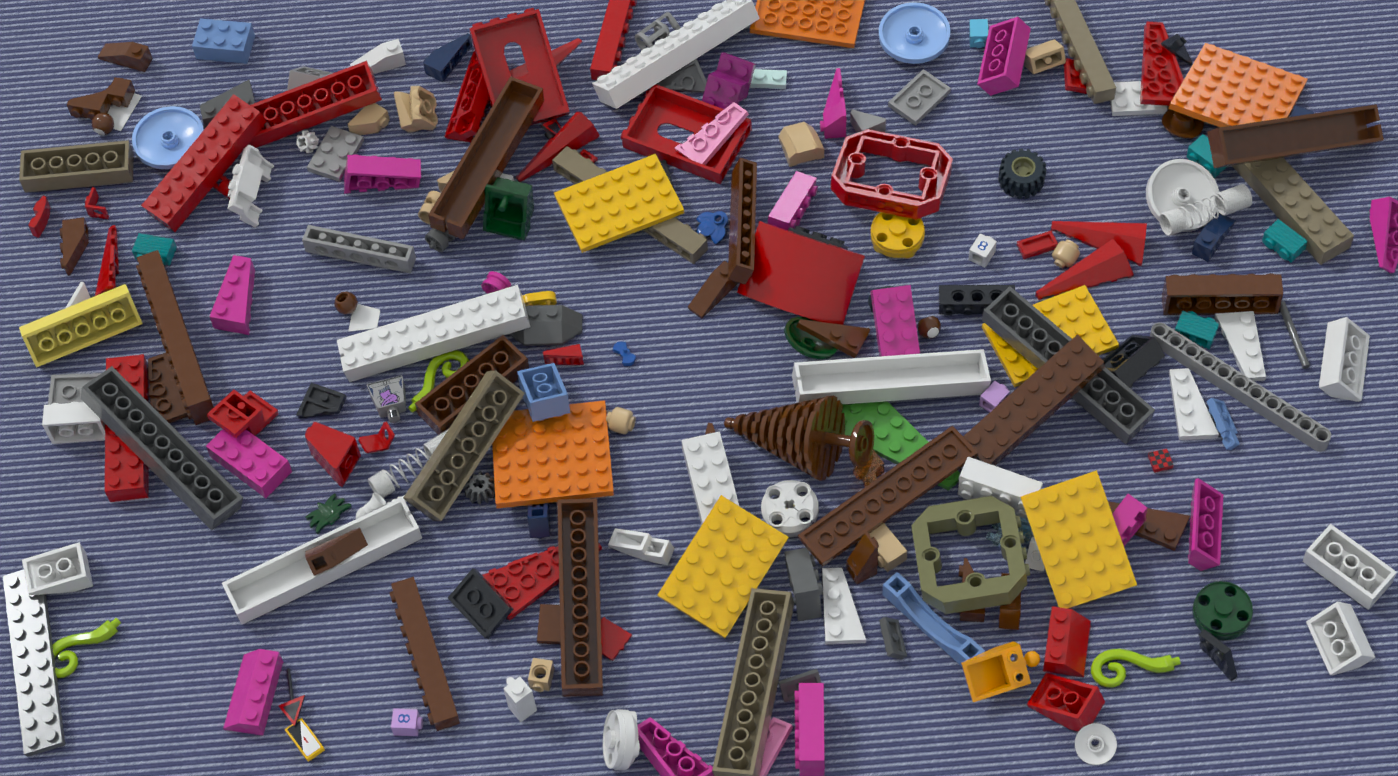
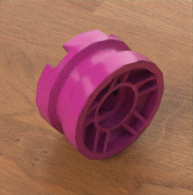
M494 271L489 272L486 277L487 279L481 284L482 289L487 294L511 287L510 281L505 276Z

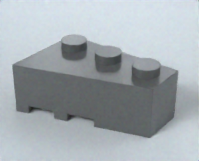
M250 80L200 105L205 128L233 94L249 105L256 103Z
M807 548L785 551L786 569L794 595L793 600L794 605L796 604L798 621L822 617L820 595H823L821 583H817L819 580L818 570L813 569L815 567L814 556L809 554Z

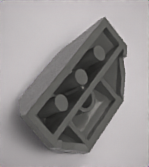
M563 305L525 306L530 327L508 335L524 346L563 345L577 334L582 333L583 316L581 313Z

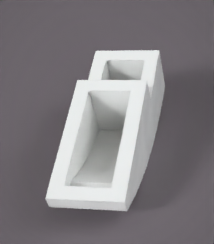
M615 528L608 544L609 547L622 553L663 565H668L675 549L669 540L652 538L649 533Z

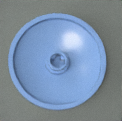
M915 2L898 5L884 15L879 25V41L882 48L889 56L904 63L919 64L931 61L945 51L950 40V25L947 18L935 7L924 3Z
M176 106L163 107L148 113L138 122L133 131L132 145L137 157L144 164L156 169H172L203 132L204 128L199 117L192 111Z

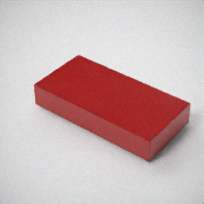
M1048 231L1017 241L1016 245L1023 259H1027L1055 250L1058 243L1052 231Z

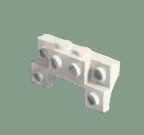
M248 145L243 149L240 164H236L232 171L234 175L228 186V189H230L228 194L230 201L227 209L240 215L239 220L256 227L259 225L258 218L262 209L255 206L252 202L256 200L260 181L268 182L271 179L270 173L274 165L264 159L257 148Z

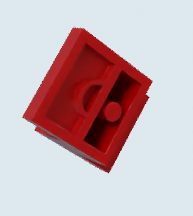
M233 390L207 413V417L230 435L237 438L245 430L256 436L279 413L275 407L251 390L244 396Z

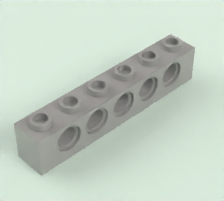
M312 225L307 226L302 239L305 251L308 253L411 273L416 261L413 246Z

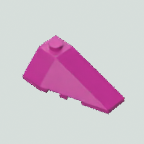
M836 68L823 112V121H820V132H824V139L846 137V108L840 68Z
M1392 197L1371 200L1370 222L1379 267L1389 273H1394L1398 263V201Z

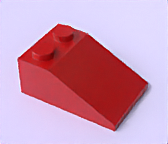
M1046 673L1028 701L1027 706L1062 726L1079 732L1084 726L1094 722L1105 704V700L1097 686Z

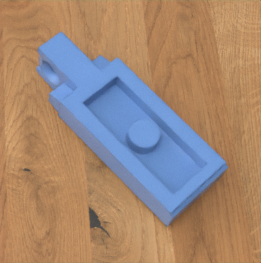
M1210 398L1206 402L1209 406V413L1216 422V429L1223 438L1222 443L1226 449L1233 450V448L1239 445V441L1236 437L1238 432L1224 401Z

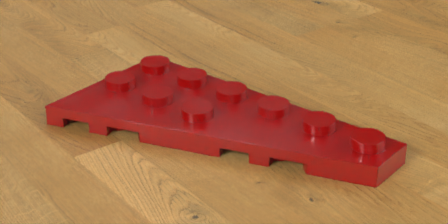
M1147 21L1144 26L1140 104L1170 106L1173 97L1184 80L1176 56L1161 45L1164 40L1169 38L1163 22Z
M552 546L547 548V551L539 554L536 552L512 561L502 568L491 569L489 573L482 575L514 609L507 617L509 621L559 583L558 546Z

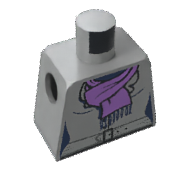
M402 375L367 384L370 397L379 416H388L391 423L399 421V413L406 411V391Z

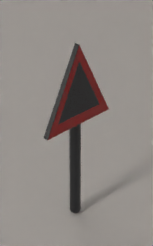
M287 668L290 701L278 706L296 727L306 695L294 699L291 671Z

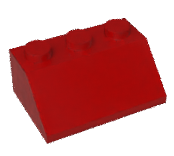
M1052 606L1043 672L1084 678L1091 623L1089 619L1073 609Z

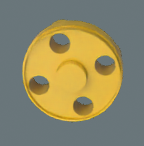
M879 212L872 222L871 241L873 248L876 252L885 256L912 258L924 242L925 228L921 218L916 220Z

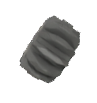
M479 471L478 475L473 473L471 475L472 478H469L463 487L465 497L467 499L470 498L472 504L476 501L479 505H481L482 501L488 503V498H494L495 496L494 478H490L488 472L485 475L481 471Z

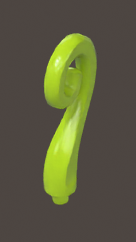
M454 350L435 356L430 361L426 369L423 388L411 399L412 404L408 407L412 413L417 410L415 403L435 388L436 371L442 363H444L442 373L448 378L456 372L450 370L452 365L448 360L458 361L460 368L469 362L468 357L462 351Z
M115 618L111 622L107 620L93 631L70 635L56 641L53 644L54 659L58 655L60 661L69 660V664L61 669L55 667L57 678H65L71 675L78 666L77 655L67 650L61 652L62 650L76 645L97 644L110 639L118 632L116 628L121 624L119 619Z
M1110 649L1100 653L1093 660L1091 675L1099 685L1114 688L1124 682L1126 670L1122 664L1112 662L1108 664V669L1117 672V676L1115 678L1105 677L1102 674L1101 668L1109 661L1124 660L1155 673L1174 671V666L1180 665L1181 662L1179 657L1171 658L1170 655L1151 658L1125 649Z

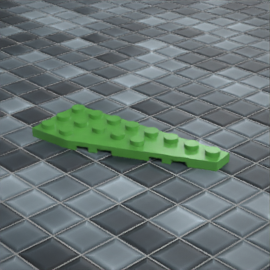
M888 401L842 404V413L845 414V435L851 436L854 426L859 421H870L875 435L874 453L895 464H899L928 443ZM957 470L939 483L938 486L949 491L959 483L961 473Z

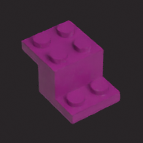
M724 52L721 53L717 70L708 76L702 101L722 109H726L733 102L739 105V102L748 96L756 64Z

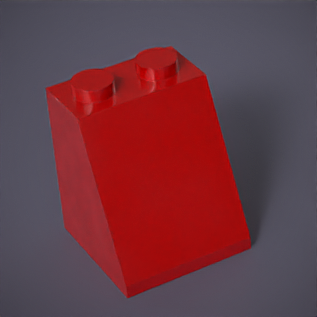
M314 421L305 433L311 455L333 480L343 487L361 457L356 438Z

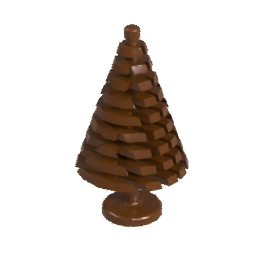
M834 395L800 403L797 402L791 405H783L781 407H773L769 410L754 411L748 415L740 414L736 418L727 417L724 421L725 428L734 429L737 435H744L746 440L754 442L755 445L762 447L769 453L771 452L776 457L801 469V471L819 481L826 480V476L830 477L834 472L835 461L838 462L843 447H849L850 460L857 467H864L869 462L874 447V428L868 420L859 421L854 426L851 436L845 435L843 406L841 401L837 400L838 397Z

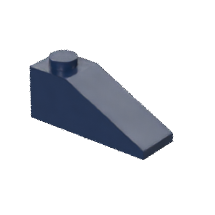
M467 33L434 50L423 62L425 74L444 82L473 46L471 35Z
M1219 213L1218 219L1213 218L1194 241L1192 254L1209 262L1236 223V220Z
M549 503L528 505L527 519L530 538L541 539L550 537Z

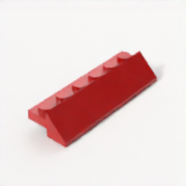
M475 51L472 53L444 135L447 139L471 143L473 136L476 135L480 128L479 124L484 117L485 106L489 102L488 92Z

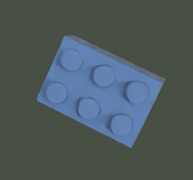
M200 18L192 44L196 59L248 64L255 39L252 23Z
M555 363L517 371L519 387L525 393L523 399L533 422L570 413L568 394Z

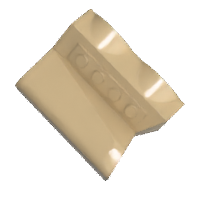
M411 86L410 94L394 92L401 129L409 133L418 130H434L438 123V118L435 113L437 102L433 93L421 86Z

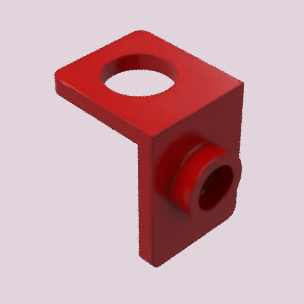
M92 187L89 196L85 199V208L89 217L109 219L106 208L96 206L99 195L96 188ZM94 210L101 211L103 214H98Z
M384 422L378 434L359 437L358 441L365 453L388 450L395 434L389 424ZM385 430L388 432V440L385 437Z

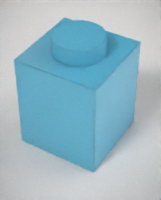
M971 19L969 23L970 47H985L988 37V19Z

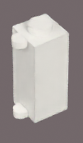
M509 677L506 680L507 686L503 688L508 708L522 722L537 711L533 692L521 677L517 679Z

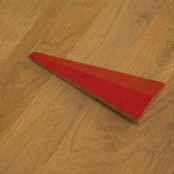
M116 225L111 226L108 230L95 296L116 288V274H119Z

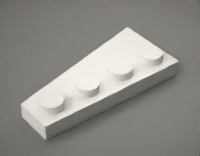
M1254 311L1215 314V320L1221 327V332L1229 344L1231 353L1236 358V363L1241 373L1253 381H1265L1266 374Z
M1189 368L1170 369L1169 378L1179 440L1218 438L1219 433Z
M822 568L825 645L866 643L843 569Z

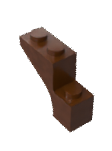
M115 77L107 89L98 93L70 99L66 105L71 116L92 120L98 113H108L111 105L128 107L135 93V88L131 80Z

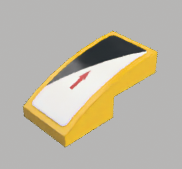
M302 718L297 721L296 727L292 724L284 729L308 762L325 751L322 744Z

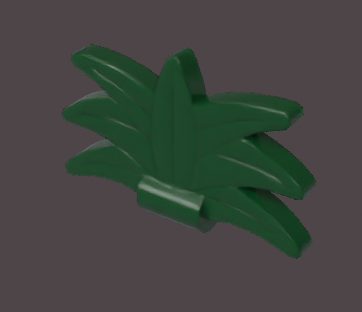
M334 493L325 504L318 502L317 506L319 509L309 513L305 518L306 520L312 519L310 528L317 525L316 534H319L326 525H332L340 519V514L351 508V504H343L345 499H336L337 496Z

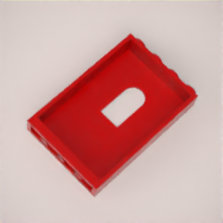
M529 8L524 10L522 14L511 13L504 19L497 17L489 20V23L483 24L479 22L472 25L469 32L491 106L494 105L511 76L504 55V47L508 43L514 42L521 47L529 73L516 77V79L543 88L544 102L531 125L569 115V107L539 9Z
M655 84L651 89L647 90L644 101L638 105L635 116L630 118L627 129L623 130L621 140L625 149L647 157L656 154L659 161L666 160V163L670 166L721 184L752 131L751 119L746 117L706 165L690 160L676 151L675 147L679 144L682 145L681 143L658 134L659 126L671 124L693 132L695 135L703 129V125L711 123L716 119L715 116L724 109Z

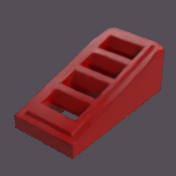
M580 344L543 351L545 364L584 365Z

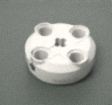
M787 480L767 488L762 499L761 511L765 523L792 538L798 537V534L816 522L819 506L815 493L807 483ZM800 492L807 493L805 496L798 495ZM772 495L779 496L777 499H771L770 497ZM804 517H807V518L810 519V520L807 521V522L801 521V519L804 518ZM776 520L782 521L779 525L773 524Z
M611 710L606 717L603 730L604 760L609 769L627 770L639 755L640 744L638 740L637 715L635 711Z

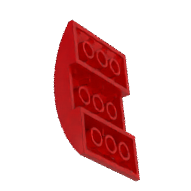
M759 221L755 233L754 271L746 284H739L737 293L812 320L843 325L865 255Z

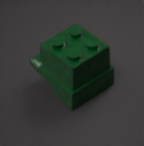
M497 177L493 185L486 184L483 231L525 241L531 228L530 219L534 211L532 185Z

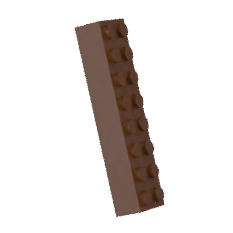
M1077 334L963 436L978 452L976 458L979 461L996 466L1105 368L1104 361Z

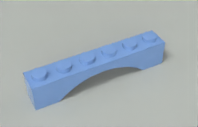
M898 572L883 584L882 595L960 666H962L961 662L985 652L972 638L952 628L932 611L913 586Z

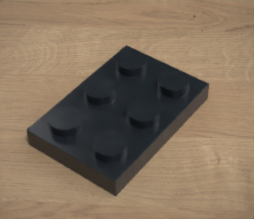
M474 568L471 569L448 597L453 605L486 639L492 636L514 610L478 570Z

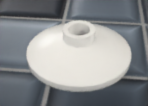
M1088 724L1076 735V752L1086 763L1092 765L1106 763L1116 752V737L1112 730L1103 724ZM1093 739L1099 740V744L1096 746L1092 745L1091 742Z

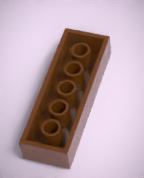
M1273 273L1266 275L1191 274L1179 276L1174 274L1165 276L1162 291L1163 315H1181L1182 311H1192L1197 315L1254 311V314H1278L1283 298L1281 274Z
M502 335L415 403L418 415L438 435L442 434L450 428L487 371L496 370L511 383H514L518 380L517 371L529 369L528 358Z

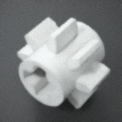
M306 130L302 131V135H297L296 145L300 148V152L312 153L313 149L318 148L319 139L315 132L309 133Z

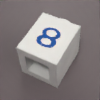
M979 234L969 250V260L985 268L996 252L997 241L990 236Z

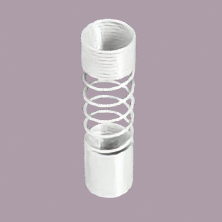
M1241 184L1213 194L1210 198L1205 197L1202 199V202L1197 200L1193 205L1187 204L1185 208L1178 207L1161 213L1159 218L1161 228L1168 236L1184 231L1186 223L1192 228L1193 219L1186 209L1188 205L1193 206L1194 220L1197 224L1201 225L1202 218L1200 212L1194 206L1196 202L1201 203V213L1204 219L1209 222L1210 213L1203 203L1205 199L1209 200L1211 214L1216 219H1218L1219 213L1226 216L1250 207L1252 205L1251 192L1246 185ZM1213 196H1215V203L1211 200ZM1211 202L1216 208L1217 217L1212 212ZM1202 204L1208 212L1209 220L1204 216ZM1180 208L1184 209V215L1179 210ZM1194 208L1199 214L1200 223L1196 220ZM1186 212L1191 218L1192 226L1189 225L1186 219Z
M448 429L424 444L425 453L416 448L415 454L417 459L411 454H407L408 464L404 460L399 459L400 470L395 465L390 464L391 475L386 470H381L368 478V483L373 492L378 493L384 498L395 491V487L388 475L397 487L400 488L391 466L396 468L408 483L400 461L405 463L417 478L408 456L410 455L423 469L417 450L429 460Z

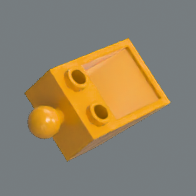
M1012 641L961 662L972 702L1031 684L1026 665L1036 667L1040 663V656L1035 651H1029L1023 657L1020 644ZM1012 654L1014 655V661L1010 660Z

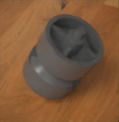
M434 228L425 235V240L429 247L441 253L449 246L448 242L456 238L450 235L448 230L444 233Z

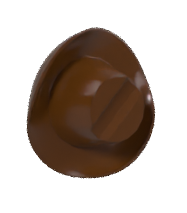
M1171 109L1166 111L1162 117L1164 128L1171 135L1179 138H1194L1202 132L1204 127V121Z

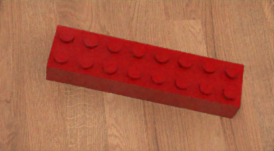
M361 62L251 104L252 107L263 115L267 122L248 145L258 148L381 101L382 98L368 62Z
M233 94L141 206L149 215L173 232H176L267 122L258 110Z
M144 354L106 358V370L112 366L149 403L148 363ZM105 424V493L109 501L117 502L149 498V467Z

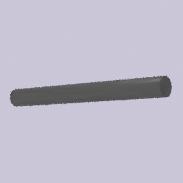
M1281 301L1280 312L1302 368L1307 369L1310 367L1309 361L1286 303Z

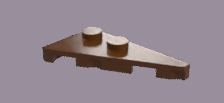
M801 319L796 326L853 358H856L871 330L864 327Z

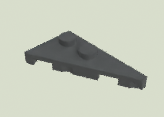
M697 59L658 82L657 85L673 91L704 92L707 81Z

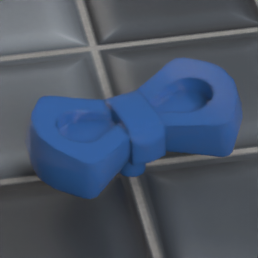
M619 341L615 343L613 352L620 354L623 366L633 365L636 361V355L630 353L626 342Z

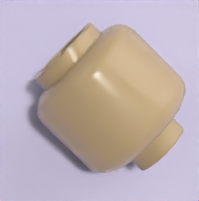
M1071 240L1060 241L1052 253V257L1055 260L1054 264L1062 269L1064 267H1072L1080 255L1079 246Z
M615 407L612 412H608L606 421L609 423L611 431L627 434L633 430L636 417L633 416V412L630 410Z

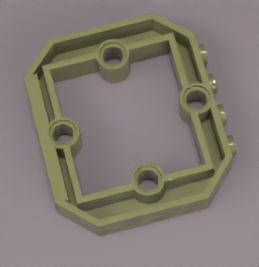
M987 496L928 506L911 525L923 601L941 612L950 614L1011 604L1027 586V576H1030L1029 564H1024V560L1027 559L1026 548H1021V544L1024 543L1023 532H1018V528L1021 527L1020 515L1016 516L1013 507L997 498ZM1000 523L1003 536L1000 539L1001 553L1003 558L1007 560L1009 575L985 579L983 574L974 572L966 577L964 583L937 587L936 573L942 569V561L939 550L931 547L929 534L957 530L962 536H970L975 533L977 526Z

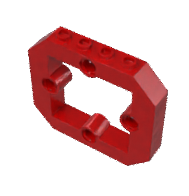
M866 129L845 137L831 175V190L844 205L917 220L939 211L951 175L953 158L939 143ZM866 152L890 157L898 162L910 161L931 166L920 170L918 188L923 192L922 196L894 191L893 187L888 184H879L877 187L852 182L853 178H861L865 174L866 157L862 153Z

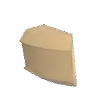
M801 122L783 127L778 138L789 167L824 158L823 145L812 126L806 122Z

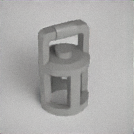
M664 13L635 35V41L641 50L645 49L646 45L648 48L652 47V41L656 38L664 39L669 36L668 26L661 22L665 17L675 30L681 28L671 13ZM653 27L655 32L647 37L644 33Z

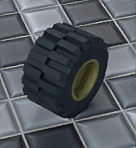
M1019 148V151L1012 150L1011 154L1008 152L1000 164L998 182H1000L1001 189L1004 188V192L1006 194L1010 193V196L1013 198L1015 195L1018 196L1017 199H1022V196L1028 199L1030 195L1034 197L1037 192L1041 191L1044 185L1047 169L1046 163L1043 162L1041 156L1038 157L1037 152L1034 151L1032 153L1030 149L1024 151L1023 148Z

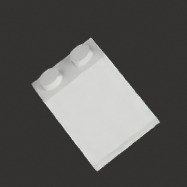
M80 542L22 559L29 595L76 592L93 586L87 554Z

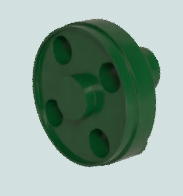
M1218 581L1210 583L1200 590L1193 603L1192 615L1196 626L1201 631L1206 630L1218 640H1231L1241 636L1249 628L1253 616V607L1250 597L1241 587L1230 582ZM1225 593H1231L1233 596H1227ZM1199 602H1205L1207 605H1201ZM1238 617H1242L1246 621H1240ZM1216 626L1220 630H1214L1211 627Z

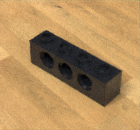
M939 285V314H983L984 310L993 300L998 298L1009 286L1015 290V285Z

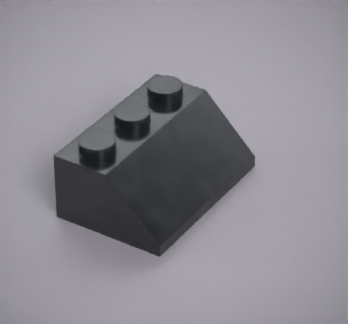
M1132 334L1119 347L1108 354L1103 361L1105 367L1131 388L1133 383L1145 376L1151 367L1158 365L1165 354L1155 337Z

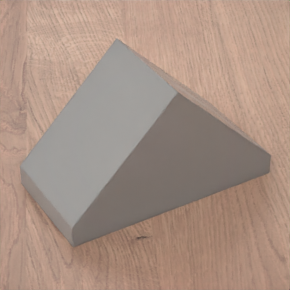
M851 110L850 123L856 133L866 129L885 132L886 118Z

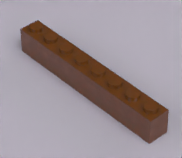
M739 158L732 170L728 279L746 284L754 271L757 163Z
M414 576L392 583L393 591L389 592L392 603L397 602L398 605L395 613L397 619H402L403 621L400 629L403 638L407 637L409 641L405 645L408 654H413L414 657L411 664L414 672L418 671L420 676L416 678L419 689H424L425 695L422 696L425 708L429 707L431 713L427 714L430 725L435 724L437 731L460 724L459 717Z

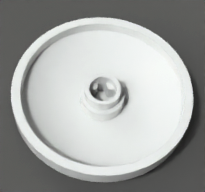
M1174 159L1163 163L1152 173L1146 186V200L1151 213L1160 222L1161 213L1178 207L1185 208L1187 204L1193 205L1197 200L1202 202L1203 198H1210L1213 194L1218 193L1219 189L1213 176L1203 166L1191 160ZM1213 196L1211 200L1215 203V196ZM1205 199V200L1203 201V203L1206 205V207H1207L1208 210H1209V213H1210V221H1211V219L1213 218V215L1211 214V211H1210L1209 200H1208V199ZM1196 202L1194 206L1200 212L1202 218L1201 225L1197 224L1194 220L1193 206L1188 205L1186 209L1193 219V227L1190 228L1186 223V228L1182 232L1198 230L1208 223L1201 213L1200 202ZM1211 202V209L1215 216L1217 211L1215 206ZM1202 204L1204 216L1209 220L1208 212ZM1180 208L1179 210L1184 215V209ZM1194 208L1196 220L1200 223L1199 214ZM1186 212V219L1189 225L1192 226L1191 218Z

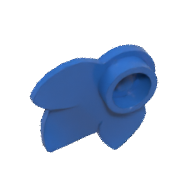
M704 212L696 218L700 223L696 233H701L705 237L711 236L714 244H718L726 234L725 227L728 223V216L725 212Z

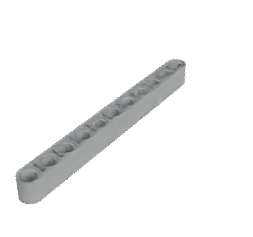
M1158 322L1152 326L1150 337L1156 338L1165 354L1312 449L1319 452L1327 449L1331 439L1329 429L1166 324Z

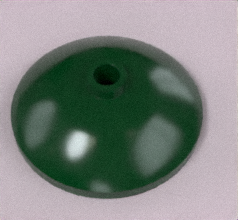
M794 317L787 322L784 328L785 337L791 347L798 353L808 358L821 360L831 358L838 349L796 327L800 319L816 320L806 317Z

